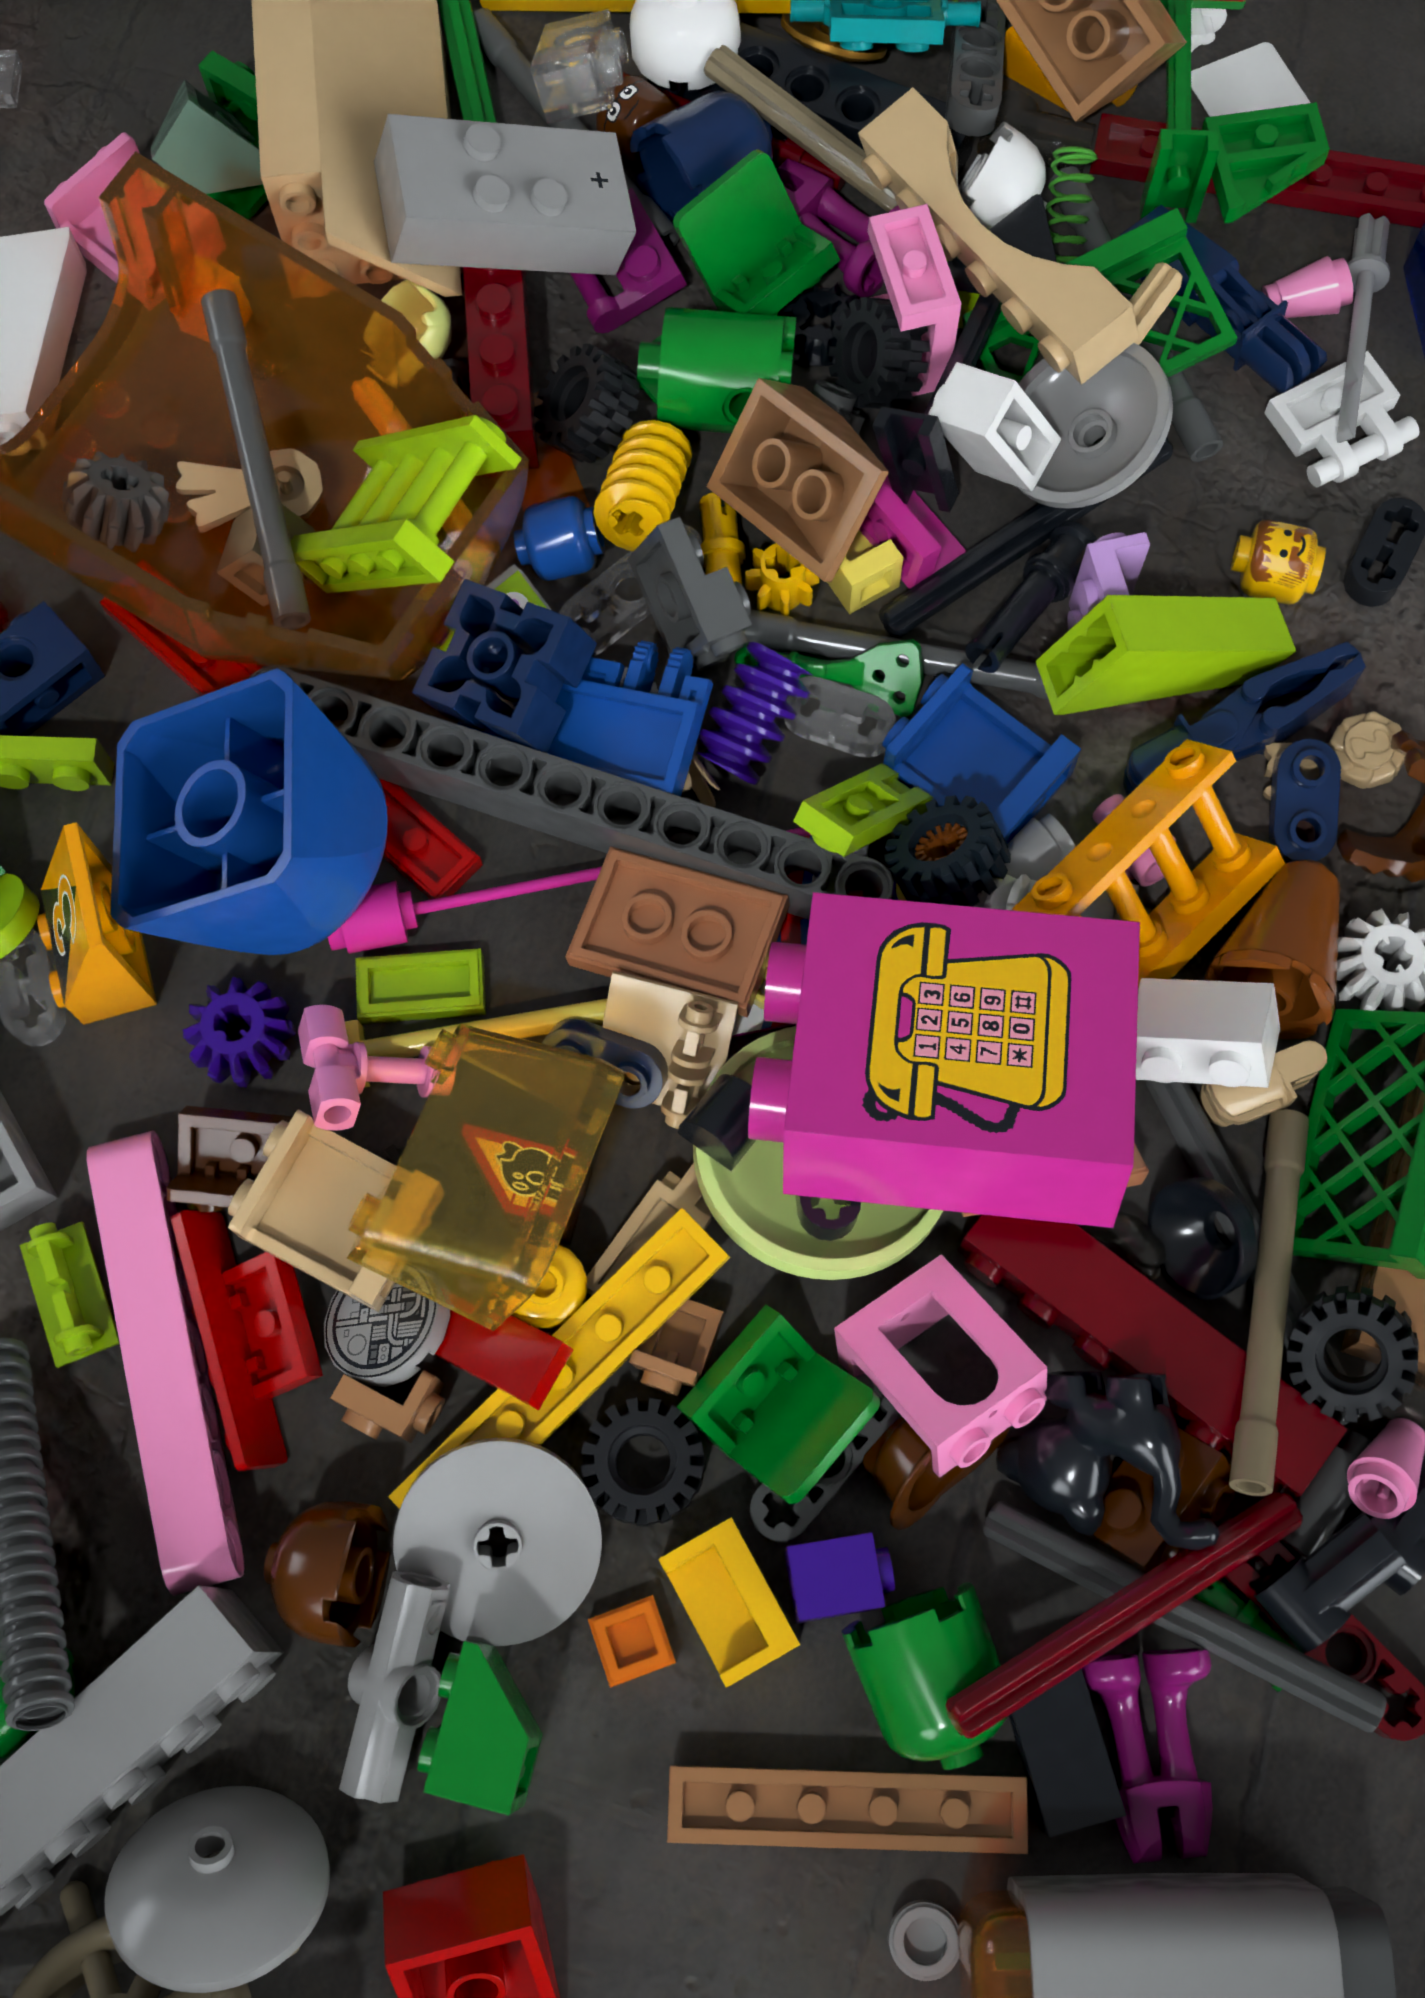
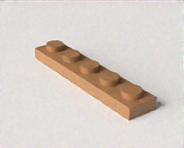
M670 1765L667 1843L1028 1854L1027 1777Z

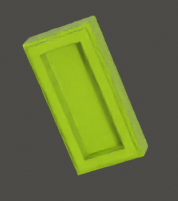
M481 948L355 958L357 1019L361 1024L486 1015L484 955Z

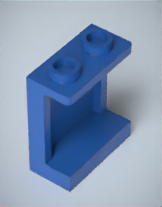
M962 663L949 678L941 674L932 682L921 699L923 707L911 720L902 717L890 729L882 743V746L886 749L884 764L899 773L898 781L908 788L912 789L918 786L933 796V800H936L939 807L944 806L946 796L956 795L960 803L965 796L974 797L977 804L982 801L992 813L1006 843H1008L1031 818H1034L1073 774L1081 748L1062 734L1052 746L976 690L970 683L973 670Z

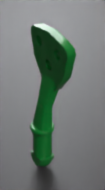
M913 639L878 643L850 659L826 661L799 655L797 651L790 653L776 652L812 674H801L799 679H827L849 684L872 705L901 717L909 716L915 710L924 678L921 646ZM747 646L742 647L735 653V665L739 663L752 666L757 665L755 659L748 652ZM899 655H906L909 658V664L901 663ZM875 670H882L885 673V679L877 678ZM897 691L903 692L906 696L905 700L897 699L895 693Z

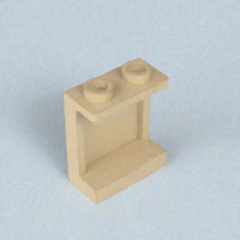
M298 1109L289 1123L281 1120L268 1137L263 1149V1155L268 1159L255 1181L249 1178L246 1179L233 1196L228 1208V1214L233 1216L228 1228L241 1239L379 1312L445 1194L439 1183L417 1171L413 1175L330 1130L316 1127L312 1117Z

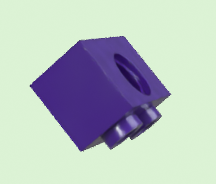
M872 1532L786 1547L784 1554L796 1623L878 1610L886 1607L883 1594L895 1591L894 1574L888 1547L875 1549Z

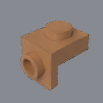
M688 1299L639 1350L634 1349L629 1363L635 1368L644 1371L640 1383L675 1396L679 1395L682 1385L693 1389L704 1376L725 1313Z
M423 1370L402 1406L344 1374L330 1399L347 1408L341 1419L342 1422L377 1440L382 1429H385L412 1443L418 1431L426 1435L437 1421L445 1403V1398L439 1395L444 1383L433 1374Z

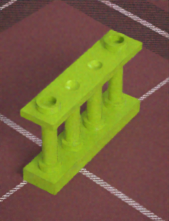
M477 415L360 440L353 448V451L372 468L331 530L293 536L290 542L295 563L301 572L326 593L440 583L455 561L437 546L439 544V539L436 536L475 476L516 469L522 458L505 443L506 436L498 426Z

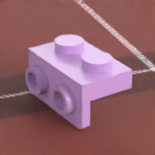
M1143 532L1128 536L1124 533H1111L1102 536L1094 543L1087 544L1069 601L1071 611L1068 612L1067 616L1068 631L1107 595H1132L1150 547L1147 533Z

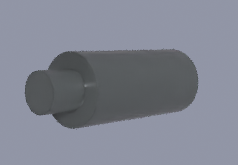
M1351 1431L1340 1448L1335 1447L1302 1496L1293 1498L1296 1501L1297 1508L1303 1515V1522L1300 1528L1279 1542L1295 1558L1298 1556L1306 1558L1331 1537L1352 1505L1353 1501L1348 1492L1347 1470L1351 1463L1371 1443L1362 1434Z

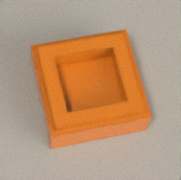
M654 1595L588 1619L610 1688L677 1663Z

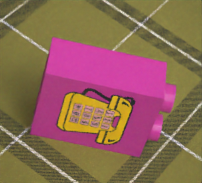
M813 892L807 944L772 942L767 967L764 1021L797 1024L792 1060L756 1057L750 1097L748 1138L783 1143V1194L1113 1228L1134 1165L1140 922Z

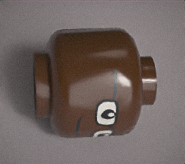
M638 75L626 76L609 85L602 92L598 101L596 129L601 132L616 133L620 154L634 164H642L640 151L633 153L630 151L633 131L677 108L670 97L643 77Z

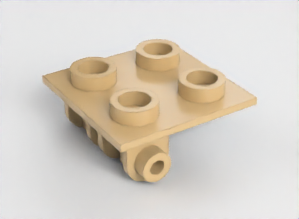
M613 971L602 1027L650 1043L662 1053L668 1066V1078L658 1098L652 1104L661 1106L662 1113L666 1115L665 1123L668 1126L679 1129V1125L705 1095L710 1083L727 1062L739 1003ZM629 1072L622 1073L623 1079L627 1083L640 1085L637 1076Z

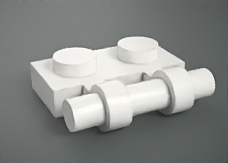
M1368 351L1365 353L1357 426H1361L1367 437L1351 445L1347 441L1337 443L1346 362L1270 399L1264 412L1295 457L1314 448L1322 455V460L1307 467L1308 479L1316 488L1332 480L1336 483H1341L1355 476L1360 466L1376 458L1383 461L1399 454L1403 450V444L1419 436V427L1413 417L1407 416L1394 423L1388 415L1387 411L1395 407L1400 393Z

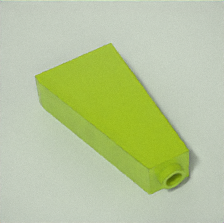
M1107 595L1035 662L1054 715H1065L1242 685L1246 680L1277 667L1295 653L1296 648L1276 598Z

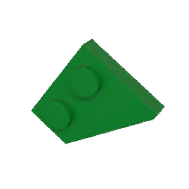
M1317 102L1205 117L1201 129L1220 131V152L1212 173V179L1224 223L1234 222L1324 165L1330 150Z

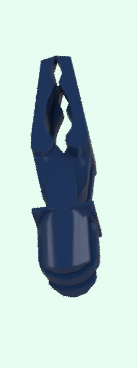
M1162 205L1158 206L1119 236L1169 212V210ZM1186 223L1188 227L1186 238L1237 336L1236 344L1224 350L1235 359L1233 370L1237 371L1246 364L1279 394H1282L1293 386L1299 385L1309 374L1320 369L1327 361V354L1285 317L1288 302L1284 300L1277 305L1264 293L1255 290L1238 272L1239 263L1235 257ZM1178 259L1168 265L1178 270L1183 277L1181 288L1176 293V295L1183 296L1189 278ZM1146 276L1140 278V280L1143 282ZM1193 288L1190 299L1200 302ZM1168 306L1175 314L1177 313V308ZM1185 311L1182 320L1189 327L1196 323L1211 338L1217 335L1209 318Z
M1347 641L1246 680L1240 688L1205 713L1199 722L1191 726L1182 714L1178 715L1172 728L1139 745L1131 753L1123 778L1126 795L1128 796L1164 761L1167 754L1180 746L1186 739L1232 751L1236 761L1255 754L1264 755L1265 745L1283 743L1351 692L1366 668L1361 653ZM1349 659H1353L1346 667H1344ZM1306 695L1299 701L1286 707L1273 706L1267 708L1263 714L1256 713L1267 705L1282 699Z

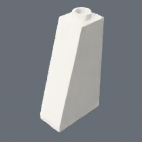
M69 227L0 237V451L12 452L24 446L44 444L87 273L86 262Z

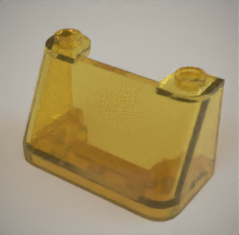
M460 1024L453 1034L442 1029L427 1055L424 1064L434 1069L430 1078L433 1087L389 1182L382 1189L378 1197L366 1193L357 1206L347 1228L348 1231L357 1235L347 1259L494 1331L534 1294L542 1282L555 1255L622 1086L625 1071L599 1057Z

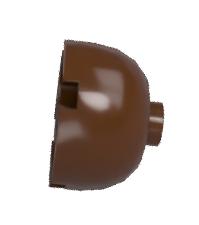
M348 1501L318 1504L298 1515L287 1526L279 1542H274L270 1546L264 1562V1579L267 1584L271 1585L273 1603L286 1626L300 1637L319 1643L356 1647L361 1643L360 1640L353 1636L356 1629H371L384 1596L389 1569L390 1552L377 1550L376 1530L389 1532L388 1522L381 1507Z

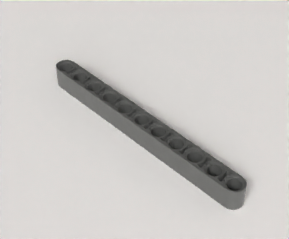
M265 667L249 677L251 678L276 668L286 673L330 721L345 720L337 729L366 759L379 779L604 853H608L611 846L788 895L790 903L787 913L807 920L810 919L813 892L847 895L851 891L860 889L872 893L876 898L891 899L893 889L891 874L883 864L874 859L856 853L843 857L838 853L821 848L813 839L286 668ZM387 739H403L395 747H379ZM446 757L461 758L458 763L450 767L436 765ZM512 775L520 778L514 784L505 787L493 784L501 776ZM562 794H572L578 797L577 801L565 806L556 805L551 802L555 797ZM620 813H630L637 817V820L627 825H617L609 821L610 818ZM678 832H688L697 837L696 840L685 845L675 844L668 840L671 835ZM746 851L753 854L757 859L749 864L742 865L730 861L727 856L733 852ZM803 870L813 874L816 880L805 885L797 884L791 881L787 875L793 871Z

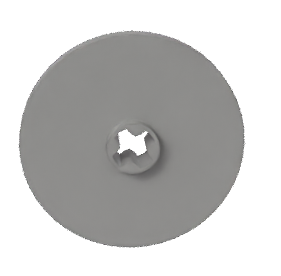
M486 1438L468 1442L447 1451L431 1462L410 1486L399 1509L393 1538L395 1567L397 1571H411L421 1575L433 1576L450 1584V1591L440 1631L461 1641L482 1642L493 1646H508L531 1641L545 1635L567 1620L580 1606L592 1587L598 1571L602 1550V1532L597 1506L580 1475L565 1460L542 1446L513 1438ZM503 1527L506 1538L517 1539V1542L507 1545L505 1556H493L491 1546L479 1544V1541H485L489 1538L490 1528Z

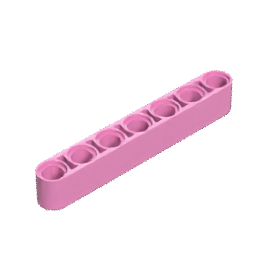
M152 1130L88 1147V1173L158 1557L166 1587L175 1596L193 1591L198 1585L211 1586L241 1578L244 1575V1555L203 1343L198 1324L192 1313V1300L182 1261L176 1251V1238L171 1216L177 1213L175 1202L167 1201V1186L170 1184L171 1178L161 1140L158 1134Z

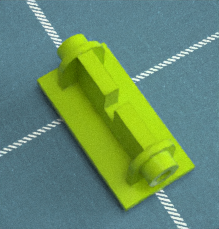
M81 1221L57 1230L55 1223H44L30 1229L31 1241L19 1246L55 1367H62L119 1345L117 1328L84 1222Z

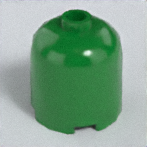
M965 1582L958 1586V1592L954 1595L953 1599H948L944 1586L881 1608L885 1622L867 1631L864 1630L862 1621L859 1620L850 1623L841 1631L882 1735L890 1748L901 1757L914 1761L928 1762L940 1760L944 1770L960 1768L980 1759L983 1756L980 1744L993 1737L1007 1719V1717L975 1738H966L957 1732L946 1712L945 1705L949 1698L1000 1667L973 1584L970 1582Z

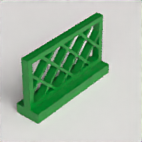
M1178 208L1065 263L1067 265L1093 266L1118 291L1134 295L1141 285L1134 281L1144 276L1147 277L1155 264L1159 262L1170 264L1178 259L1180 260L1189 281L1183 296L1175 295L1168 304V306L1178 309L1170 333L1166 335L1150 330L1142 340L1164 347L1159 365L1167 378L1235 345L1237 342V336L1186 238L1188 227ZM1193 288L1200 302L1190 299ZM972 310L962 315L963 329ZM1001 310L978 361L984 371L1015 380L1019 383L1035 366L1040 352L1038 348L1039 341L1035 337L1027 335L1030 333L1029 330L1023 335L1019 334L1011 326ZM1185 311L1209 318L1217 333L1216 336L1200 344L1176 338ZM1009 343L1032 349L1022 376L998 369L991 352ZM1171 350L1181 352L1180 354L1168 359Z
M1336 1009L1326 1046L1327 1062L1320 1070L1308 1115L1309 1130L1305 1170L1300 1178L1293 1247L1294 1256L1407 1270L1417 1279H1425V1103L1423 1111L1401 1128L1387 1110L1388 1107L1417 1086L1425 1095V1060L1414 1066L1402 1050L1403 1047L1425 1032V1012ZM1352 1030H1377L1384 1041L1353 1063L1347 1055ZM1388 1030L1396 1031V1032L1391 1035V1034L1388 1032ZM1395 1054L1407 1070V1073L1376 1095L1364 1076ZM1357 1082L1369 1101L1338 1122L1332 1113L1335 1097ZM1380 1115L1392 1131V1134L1361 1155L1349 1136L1374 1117ZM1416 1138L1415 1144L1413 1146L1410 1141ZM1341 1142L1354 1161L1326 1182H1323L1316 1172L1320 1157ZM1403 1147L1411 1158L1408 1173L1385 1189L1372 1169ZM1364 1175L1377 1196L1346 1217L1334 1196ZM1401 1200L1400 1206L1398 1208L1395 1203ZM1325 1203L1338 1224L1317 1239L1300 1238L1305 1217ZM1388 1210L1396 1221L1389 1249L1366 1246L1356 1231ZM1346 1238H1349L1352 1244L1340 1242H1342Z

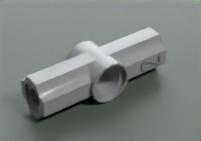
M392 1571L375 1644L370 1645L359 1654L350 1670L348 1690L350 1697L359 1704V1709L339 1790L353 1798L366 1799L379 1804L398 1802L415 1730L431 1718L440 1702L441 1697L438 1696L441 1674L431 1664L450 1591V1584L439 1578L411 1571Z

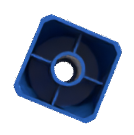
M278 668L132 721L117 743L110 915L124 929L245 953L283 955L309 948L323 941L340 928L361 904L377 875L383 858L387 839V804L385 793L376 772L304 691L286 673Z

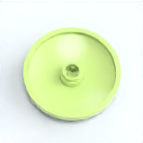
M796 1026L769 1033L743 1047L719 1070L707 1091L719 1076L723 1074L736 1076L752 1086L756 1057L792 1060ZM756 1140L732 1172L693 1145L694 1168L700 1191L711 1214L724 1232L737 1245L761 1262L796 1276L811 1279L840 1280L861 1277L883 1270L897 1263L918 1247L933 1230L943 1213V1210L861 1202L860 1212L851 1232L837 1240H819L808 1234L801 1226L797 1214L795 1195L783 1194L782 1142ZM820 1198L819 1204L812 1208L824 1209L826 1219L835 1220L838 1217L840 1208L846 1205L835 1204L833 1199Z

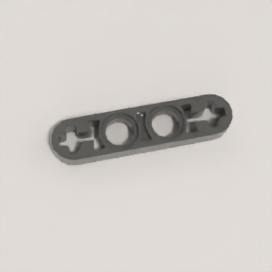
M958 0L959 2L981 1V17L979 27L952 26L945 119L950 128L960 134L976 137L985 136L991 133L995 127L1002 101L1006 15L996 0Z

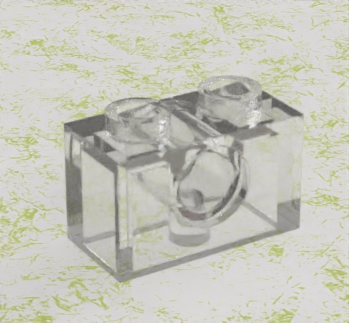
M609 9L545 24L530 69L547 124L612 109L615 100V86L623 84L622 71L624 64L629 62V51L624 31L621 27L614 28Z

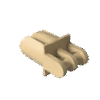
M1309 1040L1275 1053L1268 1088L1248 1086L1226 1087L1215 1084H1203L1198 1099L1209 1122L1221 1127H1227L1232 1124H1245L1277 1110L1287 1109L1298 1098L1295 1091L1307 1085L1316 1076L1318 1071L1325 1066L1327 1062L1326 1050L1321 1044Z

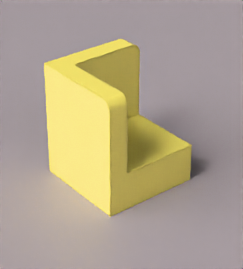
M858 530L832 582L827 583L850 615L900 586L904 557L891 539L874 548Z

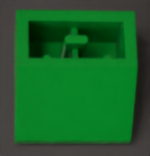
M464 1641L461 1653L450 1652L444 1665L438 1696L447 1698L448 1702L442 1724L438 1728L430 1726L426 1733L417 1770L428 1774L423 1793L509 1816L525 1805L543 1733L497 1648L482 1642Z

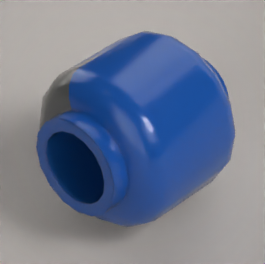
M567 496L528 506L523 515V529L514 531L515 549L521 565L531 564L537 576L545 581H554L591 572L596 566L597 555L605 554L604 535L596 526L593 514L594 507L586 508L582 500L575 496Z

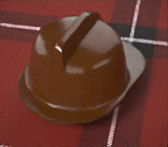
M903 1417L895 1421L863 1458L866 1472L894 1503L890 1512V1524L895 1529L902 1530L921 1519L945 1492L991 1456L1005 1439L1011 1426L991 1440L988 1450L975 1463L965 1468H960L957 1465L939 1478L932 1468L931 1449Z

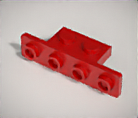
M182 1210L171 1216L176 1238V1251L182 1261L192 1300V1313L199 1327L209 1366V1379L215 1389L225 1428L226 1445L232 1455L234 1467L238 1471L275 1468L286 1463L288 1457L272 1398L323 1376L294 1267L267 1252L237 1265L224 1216L220 1212Z

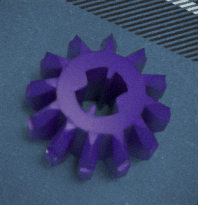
M233 976L226 994H222L214 985H207L206 993L211 1002L207 1006L189 1004V1013L198 1023L182 1029L183 1038L190 1045L195 1046L189 1053L190 1060L197 1068L208 1067L207 1075L216 1083H222L232 1075L233 1081L238 1087L247 1088L253 1070H257L264 1079H272L273 1070L268 1062L271 1058L290 1060L291 1052L281 1041L296 1035L294 1024L291 1020L284 1019L289 1011V1006L282 997L271 998L270 988L266 983L259 980L247 990L242 979ZM247 1023L250 1030L248 1032L240 1030L244 1037L240 1040L232 1041L229 1038L230 1034L233 1032L239 1035L236 1027Z

